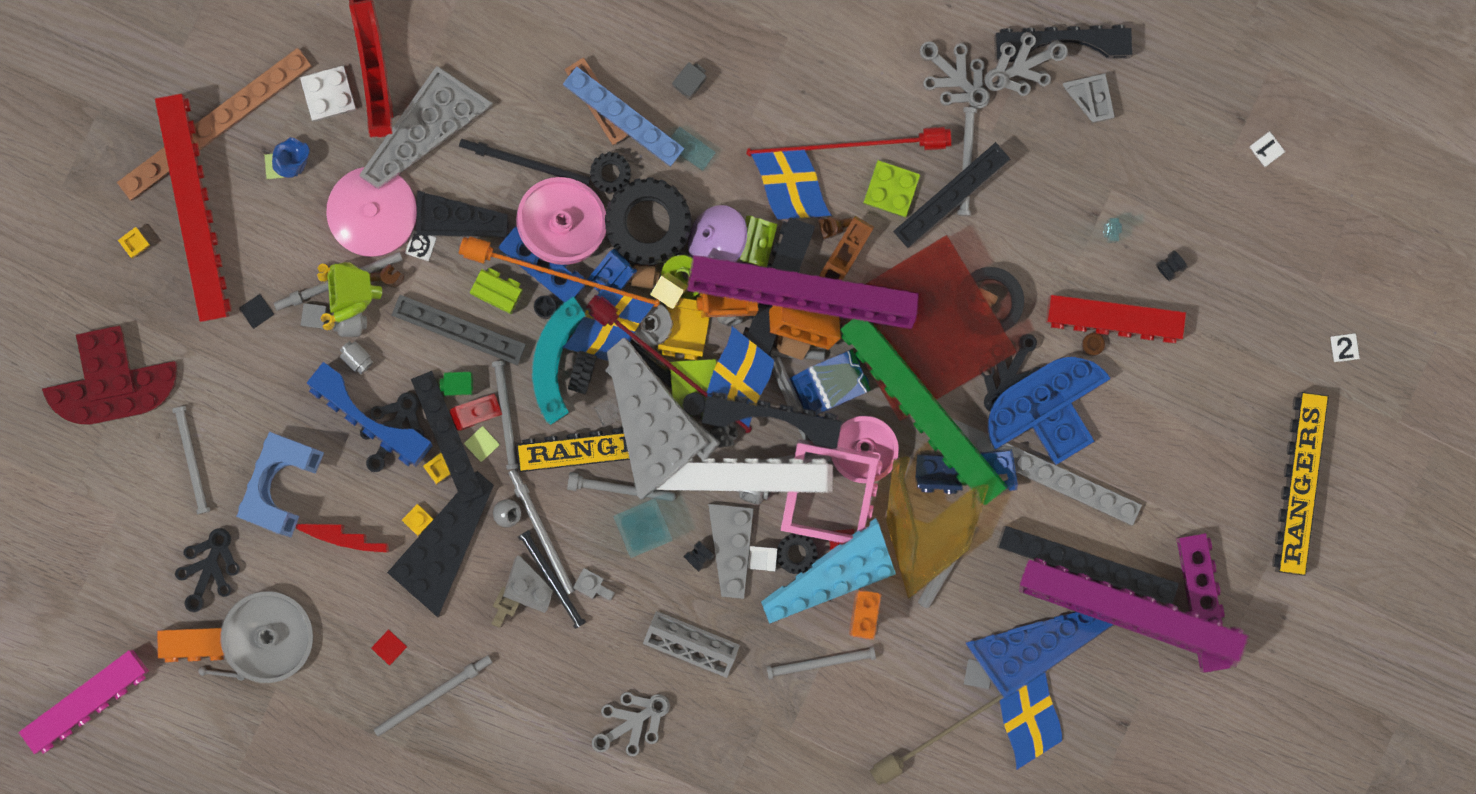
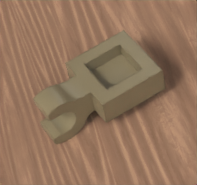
M502 587L492 606L498 609V612L491 624L498 628L501 627L507 614L512 617L514 616L520 604L503 596L505 587Z

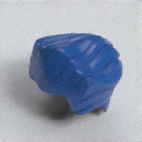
M292 137L276 145L272 156L273 170L282 177H297L303 172L309 156L308 145Z

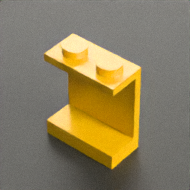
M680 298L674 308L666 305L665 308L671 314L673 328L669 338L664 343L658 345V350L662 351V355L675 357L677 353L683 354L684 359L694 361L698 357L703 358L709 317L701 318V311H697L696 300Z

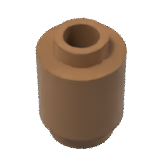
M629 265L633 270H637L628 282L631 283V286L653 289V286L659 281L660 272L656 271V266Z

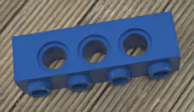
M516 227L498 247L506 256L534 265H537L542 260L533 253L527 257L520 254V249L525 244L522 242ZM550 263L548 268L585 279L577 271L574 270L571 273L565 268L567 265ZM519 265L564 303L572 297L576 299L586 287L585 284L568 279L564 285H557L555 283V275Z

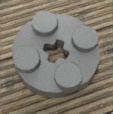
M661 304L658 307L653 306L640 322L634 334L650 347L664 343L669 338L673 328L670 312ZM646 319L655 320L654 329H645Z

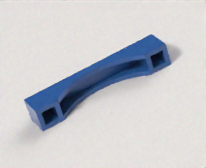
M325 362L319 366L307 381V385L310 387L309 392L317 399L321 397L328 401L326 405L336 413L339 410L346 415L344 419L353 426L359 424L363 427L364 430L362 432L373 440L375 437L382 442L380 446L389 453L395 451L399 454L398 459L409 467L412 464L417 467L433 447L430 441L414 429L391 428L366 417L351 401L341 374Z

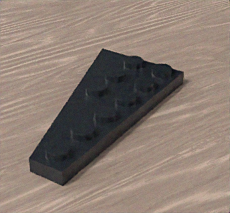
M478 470L475 472L484 496L462 504L457 492L387 572L437 617L440 616L453 581L494 488V484Z

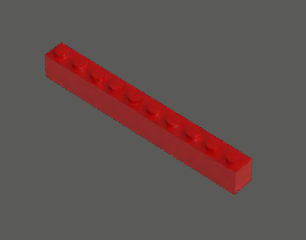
M182 93L155 98L199 322L229 317L228 312L232 310L229 298L225 299L224 290L227 289L225 276L221 277L219 268L223 267L221 255L216 254L215 245H218L216 232L211 230L210 223H214L211 209L207 210L206 201L209 200L207 187L203 188L201 179L205 178L203 166L198 165L197 156H200V149L198 143H194L192 134H196L194 121L189 120L188 112L191 111L190 101Z

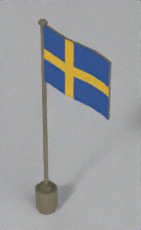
M1048 671L1007 699L999 695L904 757L899 758L898 755L893 757L892 754L875 763L873 768L869 770L878 785L887 784L903 773L901 769L904 767V761L998 701L1000 703L1003 725L1014 751L1016 770H1018L1062 741L1060 722L1049 695L1046 678Z

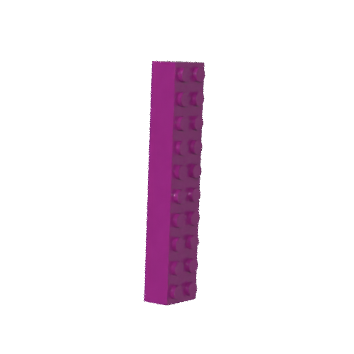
M1034 558L1033 561L1028 559L1019 585V592L1235 668L1240 662L1248 636L1244 635V631L1239 628L1231 627V629L1221 627L1222 623L1209 619L1207 622L1199 619L1200 615L1187 611L1184 614L1178 612V608L1173 605L1165 604L1161 606L1155 604L1156 600L1150 597L1143 596L1141 599L1133 596L1134 592L1121 588V591L1112 589V585L1107 582L1099 581V583L1090 581V577L1084 574L1077 573V576L1069 574V570L1064 567L1056 566L1052 568L1046 566L1047 562L1041 559Z

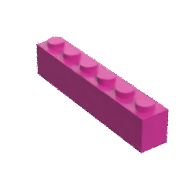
M129 650L18 733L34 754L40 752L45 754L54 747L52 743L60 738L62 741L73 733L71 729L76 725L81 727L91 720L89 716L97 711L99 714L110 705L107 702L115 697L118 700L128 692L126 690L127 687L132 684L137 686L146 679L144 675L149 670L136 652Z

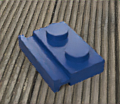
M613 248L587 280L622 290L637 270H633L629 266L630 263Z

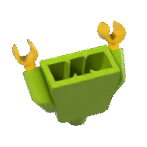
M351 262L333 264L329 268L326 264L318 266V271L320 272L317 274L318 279L323 282L328 280L330 312L334 313L332 316L328 313L321 316L322 322L330 320L329 323L322 326L324 330L333 329L336 321L340 323L362 313L372 299H381L382 287L371 285L370 274Z

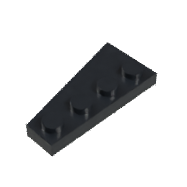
M417 190V236L507 237V214Z

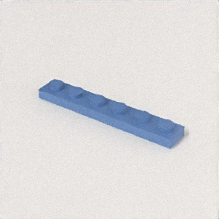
M577 66L563 83L565 88L669 167L674 164L684 151V148Z

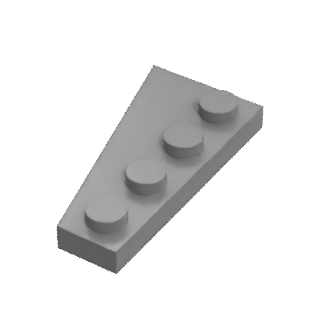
M708 504L721 596L744 599L753 508Z

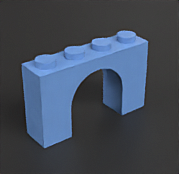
M269 432L263 443L260 457L256 461L252 478L247 484V491L243 501L239 505L237 517L280 535L292 537L299 516L280 509L274 504L270 494L271 482L275 474L286 466H296L316 474L324 452Z

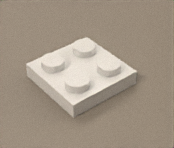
M344 66L300 77L313 122L356 110Z

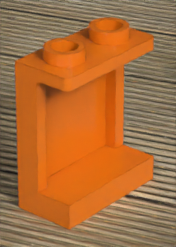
M700 293V297H697L696 300L697 311H701V318L755 316L758 312L757 302Z
M856 590L849 629L850 636L867 639L874 638L881 597L879 593Z

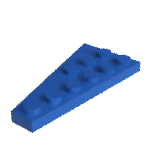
M1075 612L1008 630V632L987 636L980 640L966 642V646L1003 698L1007 699L1114 625Z

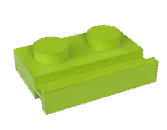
M746 215L747 240L738 260L767 268L777 224Z

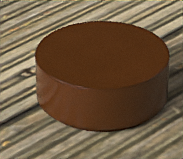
M1090 333L1082 340V349L1090 356L1100 354L1105 348L1104 338L1100 334Z

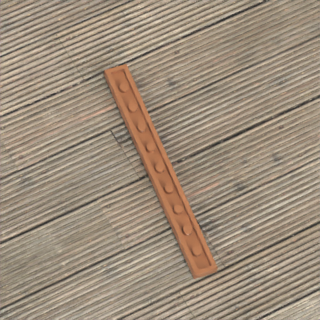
M296 48L194 124L196 134H192L194 143H198L200 150L312 67L299 48ZM165 148L159 150L117 182L130 201L136 199L169 174Z

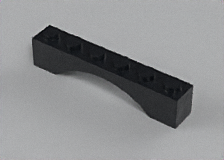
M1101 25L1089 26V29L1080 30V26L1067 27V30H1058V27H1046L1044 31H1035V28H1023L1022 32H1013V29L1006 28L1000 29L994 35L995 63L999 62L1002 55L1000 47L1005 42H1010L1015 47V54L1010 57L1008 63L1015 62L1022 46L1021 36L1026 32L1031 33L1036 38V43L1031 47L1029 53L1054 41H1060L1062 43H1072L1088 47L1100 53L1106 59H1124L1132 56L1131 28H1125V25H1112V29H1103ZM1031 37L1026 38L1025 43H1029ZM1007 47L1005 53H1008L1011 47Z
M713 391L712 394L707 395L702 423L725 427L745 418H775L797 427L815 445L837 449L842 420L838 419L836 414L825 413L824 416L815 415V410L805 408L802 409V412L794 411L793 406L780 404V407L771 406V402L758 400L757 403L748 402L749 398L735 395V399L727 398L726 393Z

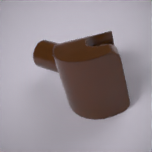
M837 216L818 219L823 238L826 240L840 235L843 232V228L848 227L853 219L851 217L840 219Z
M390 264L385 266L381 272L369 273L370 282L383 281L390 287L399 286L405 276L399 271L392 275L395 268Z

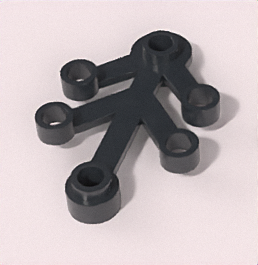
M1023 334L1019 337V350L1008 370L1004 359L1005 348L1002 345H994L991 348V355L995 358L1001 382L996 389L992 377L994 375L993 366L989 364L981 366L980 375L984 378L987 394L983 401L987 411H991L993 398H998L1009 386L1029 376L1034 370L1040 369V367H1033L1030 371L1016 374L1027 353L1033 351L1037 346V340L1032 334ZM1028 338L1032 341L1030 347L1025 345V340ZM997 347H1000L1002 350L999 356L994 353ZM985 367L990 368L991 372L989 375L984 374L983 370Z
M411 392L402 393L396 403L383 407L375 406L371 409L370 414L376 420L382 419L385 414L398 411L394 420L382 423L381 425L404 429L403 422L407 416L411 429L420 430L422 436H425L416 415V411L419 408V399L415 394ZM407 399L412 401L410 408H406L404 405ZM375 409L382 411L380 417L374 416ZM362 427L360 430V436L365 440H370L369 437H365L363 435L362 431L364 430V428ZM380 446L376 454L370 455L367 458V468L371 472L382 471L385 467L384 457L388 451ZM375 459H378L380 461V466L378 468H375L372 465V462Z
M223 528L214 529L209 534L208 540L195 546H187L183 551L185 558L195 559L198 553L211 549L207 558L187 567H179L175 571L176 578L183 581L187 580L190 575L203 570L194 594L189 595L185 599V607L190 612H198L204 607V599L202 597L211 574L218 586L217 592L220 596L227 597L232 593V587L226 583L217 563L219 553H221L227 565V574L231 576L237 575L240 572V565L234 561L228 548L231 544V535ZM219 535H222L224 537V542L222 544H219L216 541V538ZM190 548L195 551L192 557L187 555V550ZM232 564L237 567L235 573L229 571V567ZM182 569L186 571L184 578L179 576V571ZM222 586L228 587L227 594L221 592ZM193 599L199 601L198 607L192 606Z

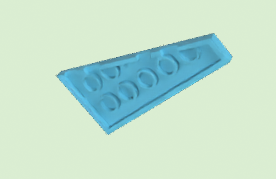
M875 518L869 522L870 526L862 532L858 530L854 533L853 538L847 543L839 544L813 563L810 570L795 576L796 580L788 586L780 587L761 601L769 624L895 575L896 572L877 519Z

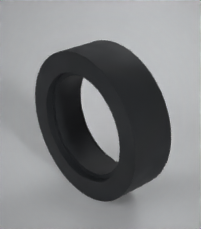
M984 267L973 271L961 282L956 292L955 308L960 321L970 331L983 336H995L1006 332L1017 323L1024 308V293L1018 280L1009 272L996 267ZM983 280H995L1008 289L1012 302L1011 309L1002 321L993 324L983 323L971 314L968 307V294L976 283Z

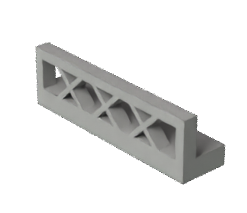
M658 611L655 612L643 644L726 678L740 647L739 644ZM651 634L660 636L663 641L658 642L651 639ZM672 644H680L684 649L678 650ZM700 652L705 658L700 659L694 653ZM719 660L727 663L726 669L716 665L714 661Z

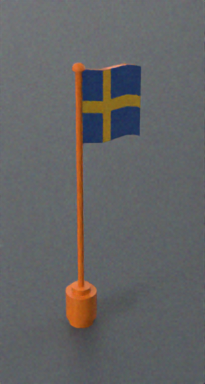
M471 236L469 238L463 237L460 245L459 254L463 255L465 259L485 264L486 260L490 261L491 257L602 289L598 296H603L619 309L617 311L619 315L617 320L633 333H635L638 325L651 308L659 306L658 299L655 301L493 253L494 248L490 247L491 242ZM586 310V316L581 319L575 333L563 348L576 352H587L596 355L597 358L609 361L607 351L621 339L627 338L630 342L632 337L614 323L612 326L607 324L604 327L588 314L589 311Z

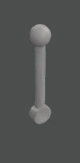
M200 667L198 670L201 676L210 674L234 677L240 681L245 679L238 673L207 670L205 667Z

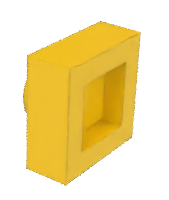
M137 227L118 240L132 259L151 246Z
M442 453L423 465V468L436 485L450 476Z
M416 504L402 519L417 536L434 520L419 504Z

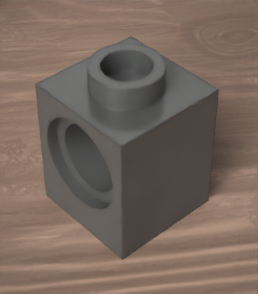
M688 62L672 82V86L691 100L706 81L707 76L704 74L706 70L697 63L692 65Z

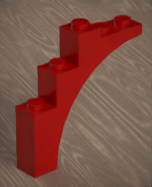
M349 0L363 77L370 138L385 137L392 134L393 104L388 87L387 68L382 50V36L374 1Z

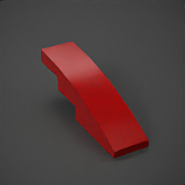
M296 524V529L316 539L337 546L361 551L389 553V543H366L367 534H344V525Z

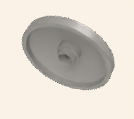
M277 592L254 593L238 601L227 613L221 628V648L228 664L242 677L259 683L278 682L295 674L306 662L313 643L311 622L304 609L292 598Z

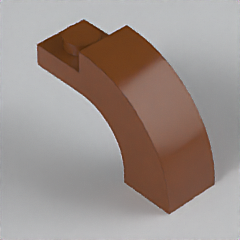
M854 216L819 276L843 281L873 231L874 226Z

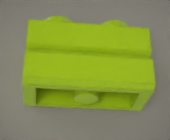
M488 268L487 271L481 269L470 290V294L512 314L523 293V290L519 288L520 283L511 278H508L507 281L499 278L500 273Z

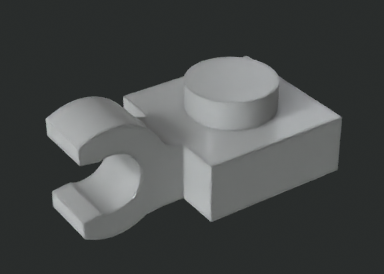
M585 568L573 587L594 599L597 593L611 601L615 592L601 585L604 578Z

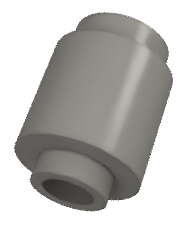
M349 341L340 349L342 352L340 358L354 372L358 371L360 374H363L373 364V361L370 359L371 356L356 341L353 343Z

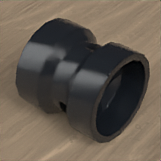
M1175 250L1168 254L1166 261L1160 260L1156 264L1157 269L1169 282L1175 278L1176 273L1183 272L1188 268L1183 258Z
M543 295L534 302V311L540 318L550 319L557 311V304L550 296Z
M698 541L694 545V549L687 552L683 557L699 572L704 567V563L710 561L714 555Z

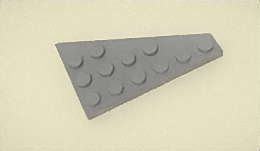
M623 338L607 351L636 491L639 499L643 500L705 448L709 442L628 339Z

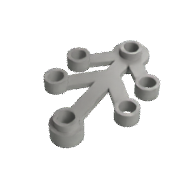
M1026 32L1021 36L1022 46L1015 62L1008 69H1006L1008 61L1015 54L1016 49L1010 42H1005L1001 45L1000 51L1002 55L996 68L991 69L986 74L985 84L993 91H998L1005 87L1017 91L1021 96H1025L1031 90L1030 85L1026 81L1015 82L1009 78L1018 75L1036 81L1041 86L1048 85L1051 77L1046 71L1036 72L1030 70V68L1050 58L1055 61L1063 60L1067 56V47L1060 41H1054L1047 50L1026 59L1031 47L1036 43V38L1031 33ZM1031 37V41L1025 43L1026 38ZM1059 46V50L1054 53V48ZM1011 47V50L1005 53V49ZM1046 75V79L1044 81H1040V78ZM995 76H998V80L995 81V82H992V79H993ZM1026 85L1025 90L1020 91L1021 86Z
M925 42L920 48V56L926 61L934 62L950 78H934L929 76L925 78L923 87L928 91L942 87H961L966 93L952 94L950 92H943L940 96V103L944 106H949L952 103L969 102L972 107L977 109L985 107L990 100V94L983 87L982 83L983 61L981 59H974L970 64V69L974 72L972 85L966 80L965 55L967 54V47L964 44H957L953 50L956 56V71L938 54V47L935 43ZM962 47L965 52L960 55L956 52V49ZM925 49H932L933 54L927 56L924 52ZM973 63H980L981 68L979 70L974 69ZM932 80L934 82V86L931 88L926 85V81ZM981 94L982 100L976 101L974 95ZM944 95H949L951 101L946 103L942 98Z
M624 692L620 697L621 703L625 706L634 704L646 708L639 713L617 709L611 704L604 705L601 713L605 718L615 717L627 721L607 734H597L592 740L593 749L597 752H605L609 748L610 742L632 729L630 742L626 746V753L629 756H636L640 750L638 744L643 721L652 716L650 729L645 734V740L649 744L656 743L659 738L657 732L660 718L666 715L670 708L669 700L664 695L656 694L647 699L633 696L630 692ZM624 695L631 696L632 700L630 703L623 701ZM657 701H660L663 704V708L660 710H657L654 707V704ZM610 707L613 711L612 714L606 715L604 708ZM649 733L656 735L654 741L648 740L647 736ZM603 738L606 742L603 747L597 745V740ZM631 745L637 748V752L634 754L628 751Z

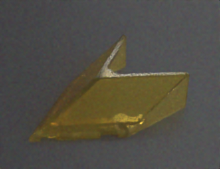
M904 456L893 459L886 522L907 597L910 599L917 591L970 550L988 485L983 484L971 488L930 523L916 519L904 479L910 457Z

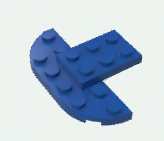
M1065 357L1048 363L1001 393L991 408L988 418V433L994 450L1032 427L1054 465L1093 443L1094 440L1073 407L1072 402L1111 378L1099 365L1092 361L1077 357Z

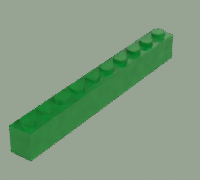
M852 319L840 329L843 333L841 335L842 339L847 345H853L856 348V356L862 363L867 362L872 368L870 372L877 381L881 379L886 385L884 389L892 399L894 397L898 399L901 403L899 408L906 416L909 414L915 420L913 425L921 434L923 432L926 433L930 438L928 443L935 451L940 450L944 455L942 458L944 463L950 469L954 467L959 473L957 475L958 480L964 486L968 485L972 489L971 495L978 504L983 503L986 506L1008 488L1001 477L873 322Z

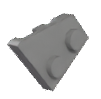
M1106 74L1063 83V87L1092 123L1115 118Z
M517 555L514 559L503 596L545 613L548 610L553 589Z

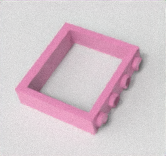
M799 439L795 459H803V462L805 452L870 464L857 531L860 530L862 532L867 528L865 527L866 519H871L874 506L869 504L871 497H876L878 484L874 483L875 474L880 475L882 462L878 461L879 455L838 446L835 449L815 445L812 441ZM788 492L781 531L840 543H847L853 538V535L792 523L798 492Z

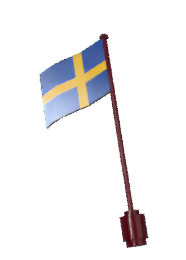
M596 294L585 307L589 311L588 314L604 327L607 324L610 326L613 323L616 324L706 398L713 391L726 393L727 398L735 399V395L749 398L748 402L757 403L770 379L774 360L733 326L728 343L713 370L706 392L617 320L619 317L617 311L619 309L603 296L599 297ZM752 417L735 421L746 430L745 433L752 431V426L750 425Z

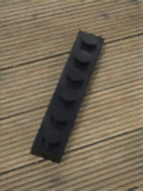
M995 142L893 232L909 249L1011 159Z
M429 371L412 378L411 382L462 504L484 496L433 372Z

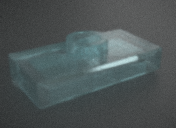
M680 126L671 137L684 148L680 156L701 171L706 168L716 154L715 151Z

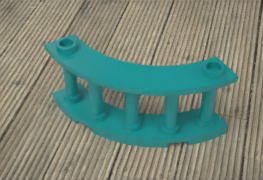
M574 297L566 301L549 319L539 337L533 358L532 380L535 397L543 417L550 425L569 413L561 397L558 369L564 349L563 346L575 332L581 319L586 316Z

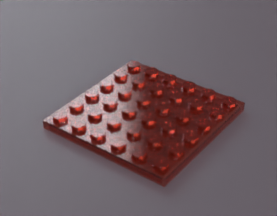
M945 235L865 284L918 294L917 316L912 329L874 323V325L936 400L1017 352L948 235ZM839 317L843 327L852 320L851 318ZM865 362L866 366L870 371L872 368L867 362ZM875 379L899 421L907 418L908 416L899 408L901 403L896 397L892 399L884 389L886 387L881 379L879 381Z

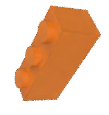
M775 305L769 310L770 333L827 350L841 339L839 316Z
M221 628L157 631L158 658H165V662H179L178 657H187V661H201L203 656H210V661L224 660L220 641Z

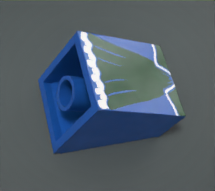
M853 350L809 367L790 378L802 407L815 410V415H819L871 391L869 380L863 374L859 358L854 354Z

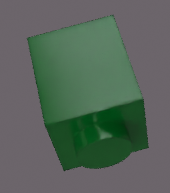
M444 373V378H440V391L444 392L445 396H473V373Z

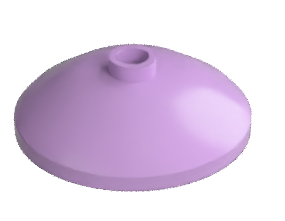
M725 205L713 206L705 210L698 216L691 227L688 237L690 257L693 258V255L706 256L712 259L736 262L742 254L747 240V227L744 218L737 210Z

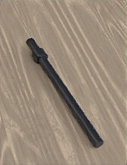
M461 138L459 143L460 148L474 151L476 155L482 157L487 155L553 176L574 179L587 186L590 183L591 177L488 147V144L480 141L475 143Z

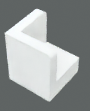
M750 546L748 568L775 571L777 549Z

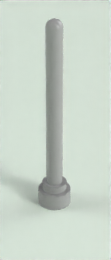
M569 473L567 490L576 491V489L581 490L582 487L638 496L636 486L583 479V476H578L579 473ZM654 490L647 497L674 501L676 495L673 492Z

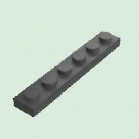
M399 295L392 312V316L517 366L526 347L524 343L403 295Z

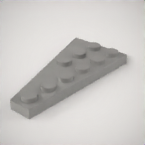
M436 66L392 128V134L387 135L359 176L375 188L380 189L493 106V103Z

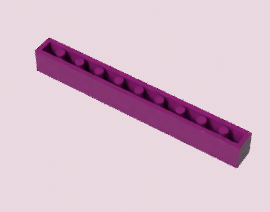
M693 255L690 266L687 291L912 329L917 316L918 294L908 291H898L886 287L869 286L863 283L846 282L840 279H828L817 275L811 276L793 271L788 272L774 268L753 266L751 264L735 263L729 260L712 259L706 256Z

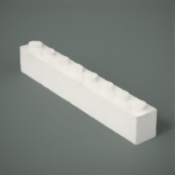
M692 458L655 490L832 492L833 465L826 464V460H812V464H803V459H790V464H781V459H768L767 464L759 463V459H745V463H737V459H723V463H715V459L711 458L701 459V463H693Z

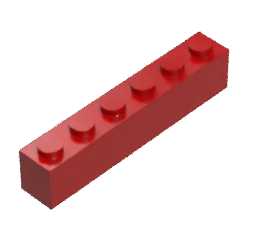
M1050 295L1046 323L1051 324V328L1064 329V326L1073 327V331L1087 332V329L1096 330L1095 334L1109 335V332H1116L1118 337L1131 338L1132 335H1140L1141 340L1154 341L1155 337L1163 338V343L1176 344L1177 340L1183 339L1186 312Z

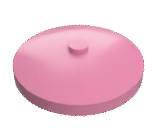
M362 167L343 176L332 189L327 202L328 225L336 240L347 250L366 257L388 255L403 246L413 233L417 222V202L410 186L399 175L380 189H377L359 176L365 168Z
M549 178L533 185L523 196L517 211V229L525 246L540 259L560 265L574 264L589 258L601 245L606 234V210L598 195L587 185L570 178Z

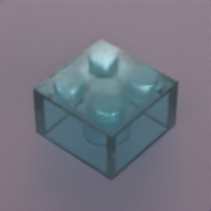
M656 499L613 516L630 558L673 541Z

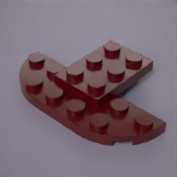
M121 325L76 334L85 380L42 388V391L51 409L60 417L72 423L93 425L138 416L155 410L170 395L177 380V361L131 370Z

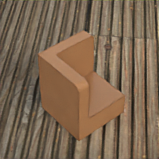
M777 335L774 340V344L780 353L800 360L804 359L811 344Z

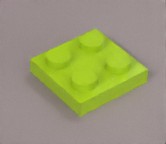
M878 160L863 204L906 218L920 174Z

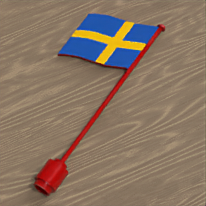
M945 127L923 128V133H919V138L757 150L748 148L746 154L749 157L752 155L762 176L769 204L778 220L789 219L790 217L795 219L832 216L823 201L816 172L805 150L919 142L920 146H924V151L941 150L951 147L950 128L945 129Z

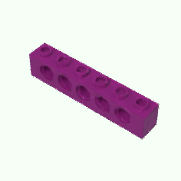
M1206 533L1176 538L1189 612L1200 615L1199 619L1206 621L1211 618L1222 623L1225 613L1223 605H1219L1218 601L1221 591L1219 583L1215 582L1213 574L1217 570L1214 559L1211 560L1209 551H1212L1211 538L1207 537ZM1196 551H1199L1203 556L1199 564H1195L1192 561V555ZM1201 573L1207 578L1206 584L1202 587L1196 583V577ZM1204 596H1208L1211 600V604L1207 609H1203L1200 605V600ZM1197 654L1200 672L1202 673L1231 668L1230 665Z

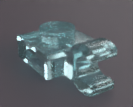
M1110 218L1103 226V236L1107 237V243H1117L1119 241V234L1122 233V223H1119V218Z

